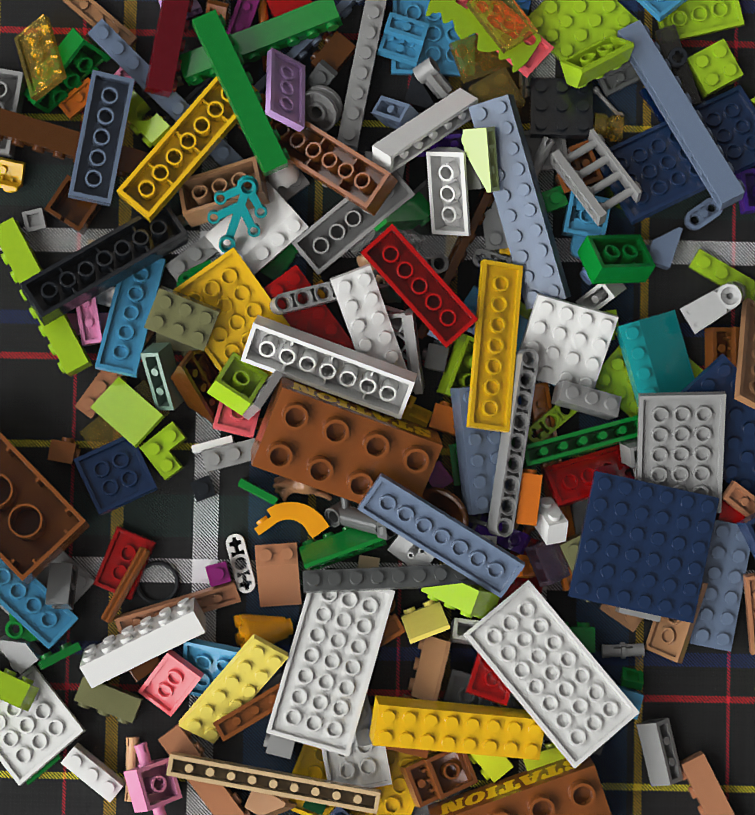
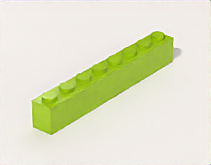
M12 217L1 223L0 248L3 253L0 255L4 263L10 265L12 269L10 275L14 282H19L20 284L43 271L18 221ZM22 289L19 290L24 301H27L26 297L22 293ZM32 306L29 308L32 317L39 320L41 325L38 328L43 337L47 336L50 342L48 347L53 356L57 355L60 361L57 364L63 374L66 373L71 377L93 365L66 314L44 326Z

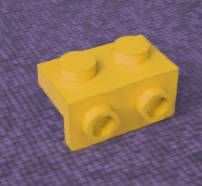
M0 157V188L9 193L17 192L23 186L26 163Z

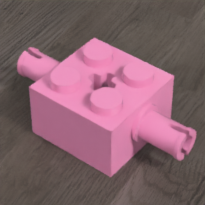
M147 742L135 745L134 748L139 764L135 768L124 771L134 812L153 810L154 815H167L165 810L166 804L183 798L177 777L166 775L169 757L151 760Z

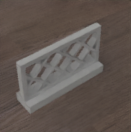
M410 308L406 309V311L388 313L390 321L392 318L402 319V326L398 330L393 326L392 328L395 336L397 337L398 335L405 341L401 353L403 358L407 360V369L417 373L411 392L423 394L425 383L416 314Z

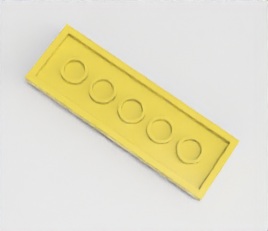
M253 634L179 720V727L214 744L220 735L213 723L252 700L289 658L288 652Z

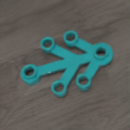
M251 175L240 177L237 186L226 191L219 190L214 195V201L219 205H223L227 199L239 195L237 202L218 211L210 210L208 212L207 219L212 224H216L220 219L233 214L226 235L219 239V249L224 253L236 247L234 236L241 216L251 237H257L260 234V226L254 222L246 207L248 197L255 207L254 212L258 218H264L267 215V207L261 203L256 193L258 181ZM250 182L252 186L250 188L244 187V183ZM223 195L225 198L220 201L217 199V196ZM259 208H263L265 212L263 214H259L257 210ZM216 214L218 218L213 220L210 218V215ZM252 227H256L258 231L256 233H252L250 229ZM224 240H230L231 244L225 245L223 242Z

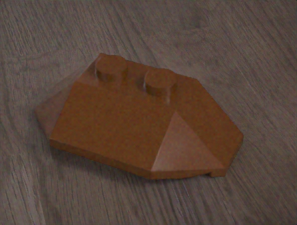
M199 349L190 350L177 366L171 379L187 406L211 423H214L219 400L209 395L207 391L219 373L205 351Z

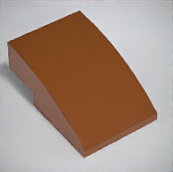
M740 327L704 328L705 369L722 353L737 368Z
M437 751L429 754L428 758L422 757L400 767L414 805L419 808L438 799L442 800L478 783L469 757L464 753Z

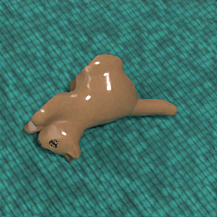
M282 476L275 478V483L272 485L275 488V492L283 499V502H286L288 496L292 493L314 494L327 500H332V496L325 491Z

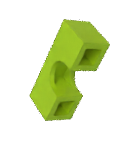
M133 90L127 121L131 124L129 128L136 135L141 134L143 136L141 140L149 148L155 147L171 127L157 113L151 119L143 121L145 114L151 108Z

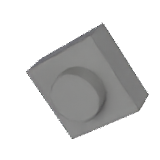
M43 208L22 212L26 233L48 229Z

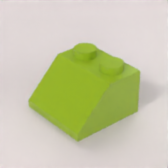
M233 352L207 393L242 416L253 402L268 374L254 365L241 361L242 357Z

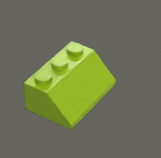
M610 35L560 61L566 83L575 88H583L587 86L588 82L604 77L605 73L619 69L622 64L629 61L634 43Z
M463 334L456 340L438 386V393L451 397L450 388L470 386L474 337Z

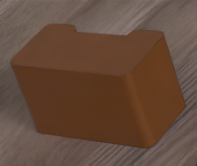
M159 655L128 671L134 680L138 682L151 673L162 658Z

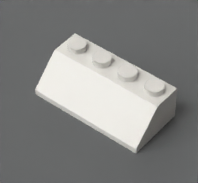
M436 147L426 151L432 234L470 236L465 151L457 147Z

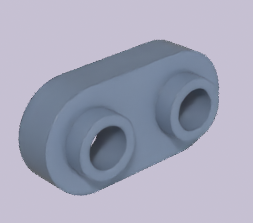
M710 197L685 215V226L690 230H699L717 218L723 209L720 211L712 197ZM709 205L715 208L714 212L708 210ZM691 217L697 218V224L691 222Z

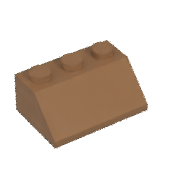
M433 635L419 641L418 649H421L419 658L415 657L413 665L416 674L415 678H410L408 690H411V696L421 700H438L451 645L450 638Z

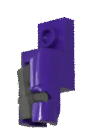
M468 514L469 528L480 535L494 536L488 531L489 516L485 514ZM502 522L499 524V531L502 530ZM514 529L508 537L497 536L496 545L523 555L531 536Z

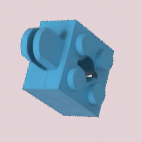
M571 191L568 195V205L566 206L561 235L572 237L570 254L580 259L577 251L587 235L606 234L610 209L607 210L605 223L597 226ZM595 196V198L597 199V201H598L599 203H600V202L604 203L605 201H607V200L610 199V198Z

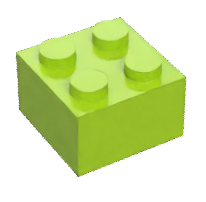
M725 39L688 57L684 64L702 99L733 84L744 75Z

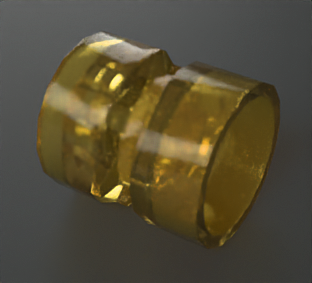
M594 113L593 129L597 134H601L604 139L608 138L611 142H621L624 131V116L612 114L611 117H608L604 113Z

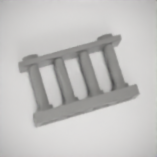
M591 129L588 143L568 155H563L559 149L551 154L550 163L597 226L605 223L608 209L630 196L636 203L639 202L642 189L637 181L632 180L606 146L603 136L597 134L594 129ZM592 149H595L601 158L579 171L574 170L571 166L572 161ZM607 164L613 174L591 187L586 186L583 178ZM619 180L625 190L604 203H599L595 198V194Z

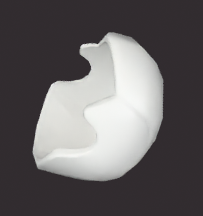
M288 162V167L268 175L270 185L278 190L279 186L289 188L300 177L299 168Z

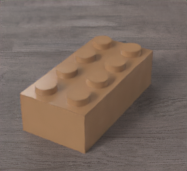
M255 156L190 176L179 189L183 216L191 227L209 222L207 217L210 210L218 211L237 202L239 195L229 198L225 204L219 205L214 201V195L219 190L226 191L237 186L239 178L244 175H251L258 181L256 193L261 203L264 205L270 203L265 177ZM250 182L244 183V187L250 188L252 186ZM223 195L217 196V199L220 201L225 198ZM249 197L246 202L248 210L255 208ZM216 214L210 215V218L215 220L218 218V216Z

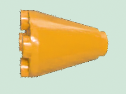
M253 614L234 616V624L238 628L235 640L240 648L244 646L253 634L272 644L293 634V625L290 618Z

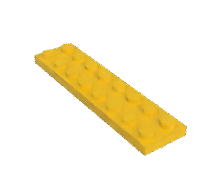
M486 259L481 261L476 310L478 321L475 323L466 427L504 433L510 430L523 266Z

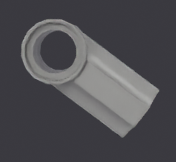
M432 57L427 58L413 68V73L421 84L425 83L437 99H443L452 90L451 84L441 74L438 64Z

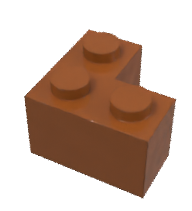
M589 140L569 147L567 153L573 152L588 143ZM591 150L572 161V168L579 171L596 161L593 151ZM600 169L583 178L586 186H593L603 180ZM557 174L554 178L557 186L561 185L565 196L569 195L571 192L570 188L560 175Z

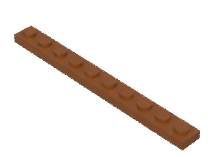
M396 614L388 617L380 647L406 632ZM280 683L213 723L223 742L272 713Z

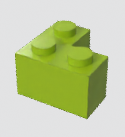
M172 421L139 448L163 479L169 480L184 468L172 453V450L188 438L178 425Z

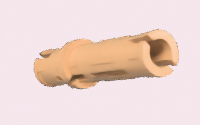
M126 737V771L137 767L139 764L134 746L139 744L140 737ZM123 777V782H125L124 801L132 802L125 777Z

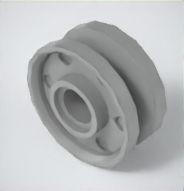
M312 86L305 92V120L322 131L327 132L340 120L343 114V104L339 95L328 86Z

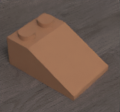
M298 542L255 545L260 607L302 604Z

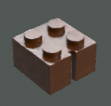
M67 174L45 207V210L84 235L103 205L68 198L71 176Z

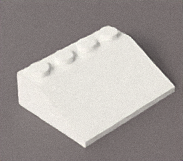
M268 181L266 186L270 203L265 204L267 215L264 218H258L254 212L255 208L249 209L254 222L260 226V234L257 237H251L241 216L234 236L236 241L235 249L254 275L309 228ZM259 208L257 212L259 214H263L265 210L263 208ZM232 215L225 217L205 235L221 255L224 252L219 249V239L226 235ZM252 227L250 231L252 233H256L258 229L256 227ZM224 240L223 243L225 245H230L231 241Z

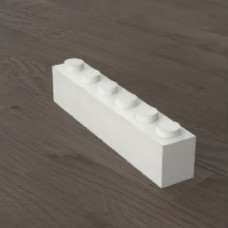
M461 88L457 89L372 145L373 162L390 173L394 172L470 121L472 118L468 107L478 104V98Z

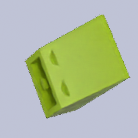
M458 583L421 588L422 592L428 594L427 598L436 602L440 600L449 609L455 610L457 608L461 610V615L469 618L474 616L482 619L497 606L500 598L484 587L475 584Z

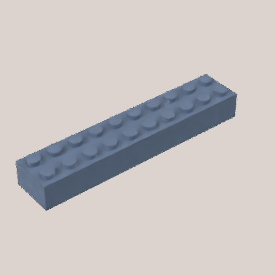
M507 94L469 106L474 128L495 126L500 190L493 192L513 264L523 266L521 292L526 310L533 308L537 293L561 300L570 297L571 294L514 94Z

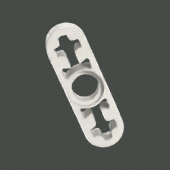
M232 534L226 540V547L236 585L240 592L249 593L255 588L256 580L246 542L242 535ZM233 537H236L237 540H241V544L238 545L239 551L244 550L245 554H238L234 557L232 556V552L236 553L235 547L230 546V542L233 541ZM243 557L246 559L247 566L244 569H238L235 566L237 558ZM249 570L250 574H246L247 580L252 581L249 589H246L245 586L241 587L240 583L243 582V576L238 577L237 573Z

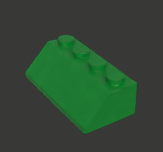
M345 526L342 528V532L336 534L329 532L322 535L323 539L317 541L310 539L303 542V546L299 547L305 569L314 570V568L321 569L387 545L385 539L378 538L375 534Z

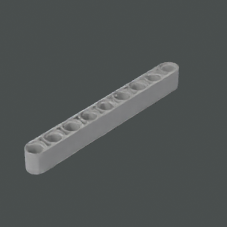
M436 254L424 257L425 261L437 274L446 271L449 266V261L445 255ZM434 260L440 264L439 270L434 267ZM372 270L376 279V275L380 274L376 270ZM383 277L382 284L377 282L379 290L391 287ZM329 281L281 293L271 300L270 309L276 315H283L337 301V298ZM318 289L325 293L324 299L318 297ZM298 294L304 296L305 304L298 302ZM278 299L285 302V309L278 307Z
M520 349L516 351L510 430L507 433L501 432L487 524L488 531L494 536L508 537L514 530L539 364V355L534 349ZM525 354L528 357L527 363L524 361ZM522 375L524 376V379H525V381H524L523 384H522V382H521V376H522ZM519 396L521 397V404H520V405L518 404V397H519ZM516 417L518 418V425H517V426L515 425V418H516ZM513 438L515 439L514 447L511 444ZM511 459L512 466L509 468L508 462ZM508 480L509 486L506 489L505 482ZM505 501L506 507L503 510L502 503ZM502 522L503 527L499 531V524Z

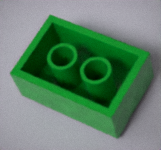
M641 234L587 235L577 251L592 284L643 283L647 281L656 267Z

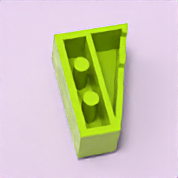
M5 668L4 672L0 670V700L29 711L39 688L33 686L34 681L24 676L21 679L16 678V672Z

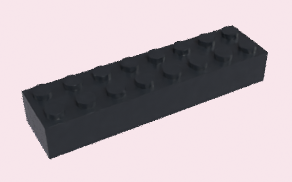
M167 203L151 222L140 214L20 283L22 293L45 326L187 244L188 233Z

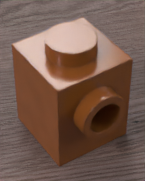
M62 437V441L51 439L47 460L75 465L73 459L81 456L80 444L74 443L75 439Z

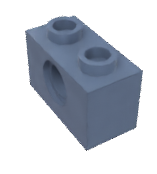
M382 95L371 112L384 126L396 130L419 115L410 104Z

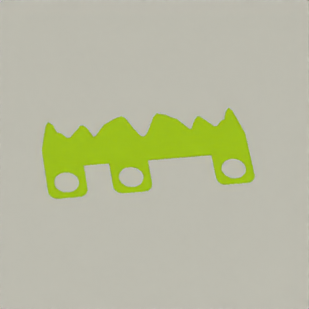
M430 0L426 11V16H430L432 13H441L444 24L453 20L454 30L460 39L477 33V49L481 52L499 50V60L511 59L513 73L528 62L541 42V36L528 27L523 28L517 39L513 40L487 23L486 19L493 10V5L487 0H473L468 9L455 2L456 0ZM477 2H484L488 7L487 12L484 14L478 13L475 10V4ZM524 34H533L536 38L533 45L525 44L523 41Z

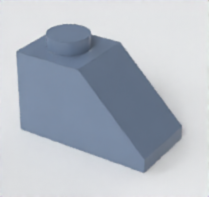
M678 227L652 240L649 245L646 244L656 267L665 270L670 268L683 228Z

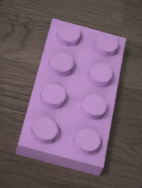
M271 48L267 52L265 115L301 132L305 128V65Z

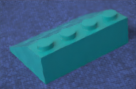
M675 310L615 327L637 407L638 393L681 392L695 379Z

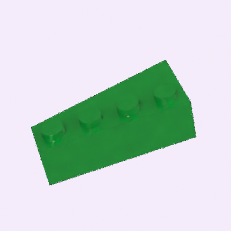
M72 28L23 94L35 107L48 114L68 97L67 93L70 90L78 88L83 84L81 81L90 73L92 74L93 70L97 71V67L103 61L108 62L111 57L97 43Z

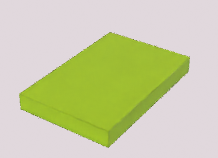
M120 377L90 407L135 448L164 418L157 409Z

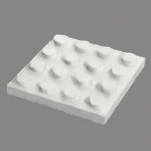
M537 293L519 350L534 349L538 353L539 364L536 380L553 385L565 380L594 389L619 317ZM525 354L524 361L527 363L528 357Z
M34 665L18 677V679H21L24 676L33 680V686L39 688L29 711L0 700V762L19 786L23 785L86 731Z

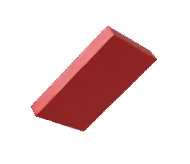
M117 526L93 584L115 593L138 549L145 547L150 551V555L126 596V599L132 600L156 542Z

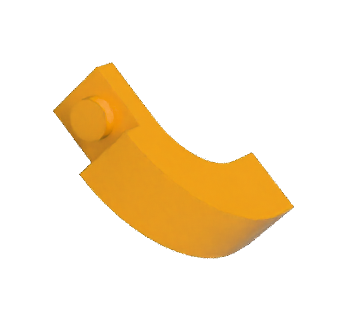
M284 502L268 508L267 511L271 517L267 518V516H264L256 522L258 526L254 529L258 535H261L279 521L295 520L305 527L313 539L330 527V525L313 507L299 502Z

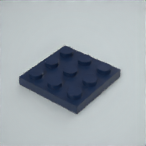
M124 437L73 459L99 516L158 490L139 448H135Z

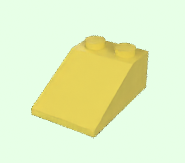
M440 601L423 602V607L418 609L415 606L403 610L404 614L400 615L410 644L451 629Z

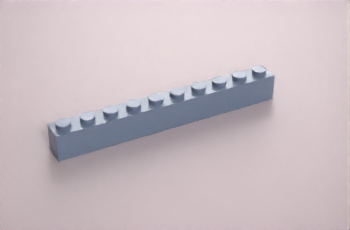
M638 20L618 30L617 37L634 43L629 59L631 65L721 211L742 200L745 186L734 175L735 171L732 164L726 162L721 146L715 144L710 128L704 126L701 113L692 106L690 95L684 93L681 88L680 79L678 76H674L671 71L669 61L662 57L660 46L651 39L649 28L646 25L643 26L642 22Z

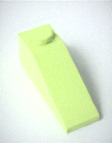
M495 126L463 129L461 141L464 151L487 193L499 191Z

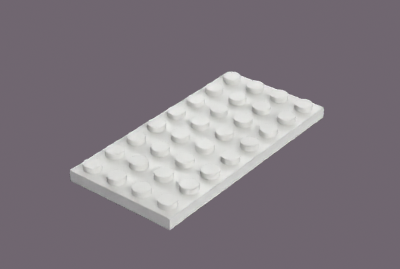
M369 590L307 593L266 733L349 757L395 591Z
M529 580L463 634L573 768L579 766L640 713Z

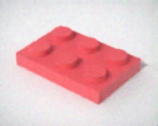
M219 401L212 427L216 430L253 438L261 409L247 420L243 415L241 416Z
M171 649L144 682L138 693L171 717L204 673Z

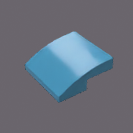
M390 12L377 55L416 67L430 24Z

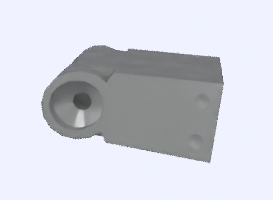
M729 281L680 308L695 334L744 301L746 297L745 286L738 281Z

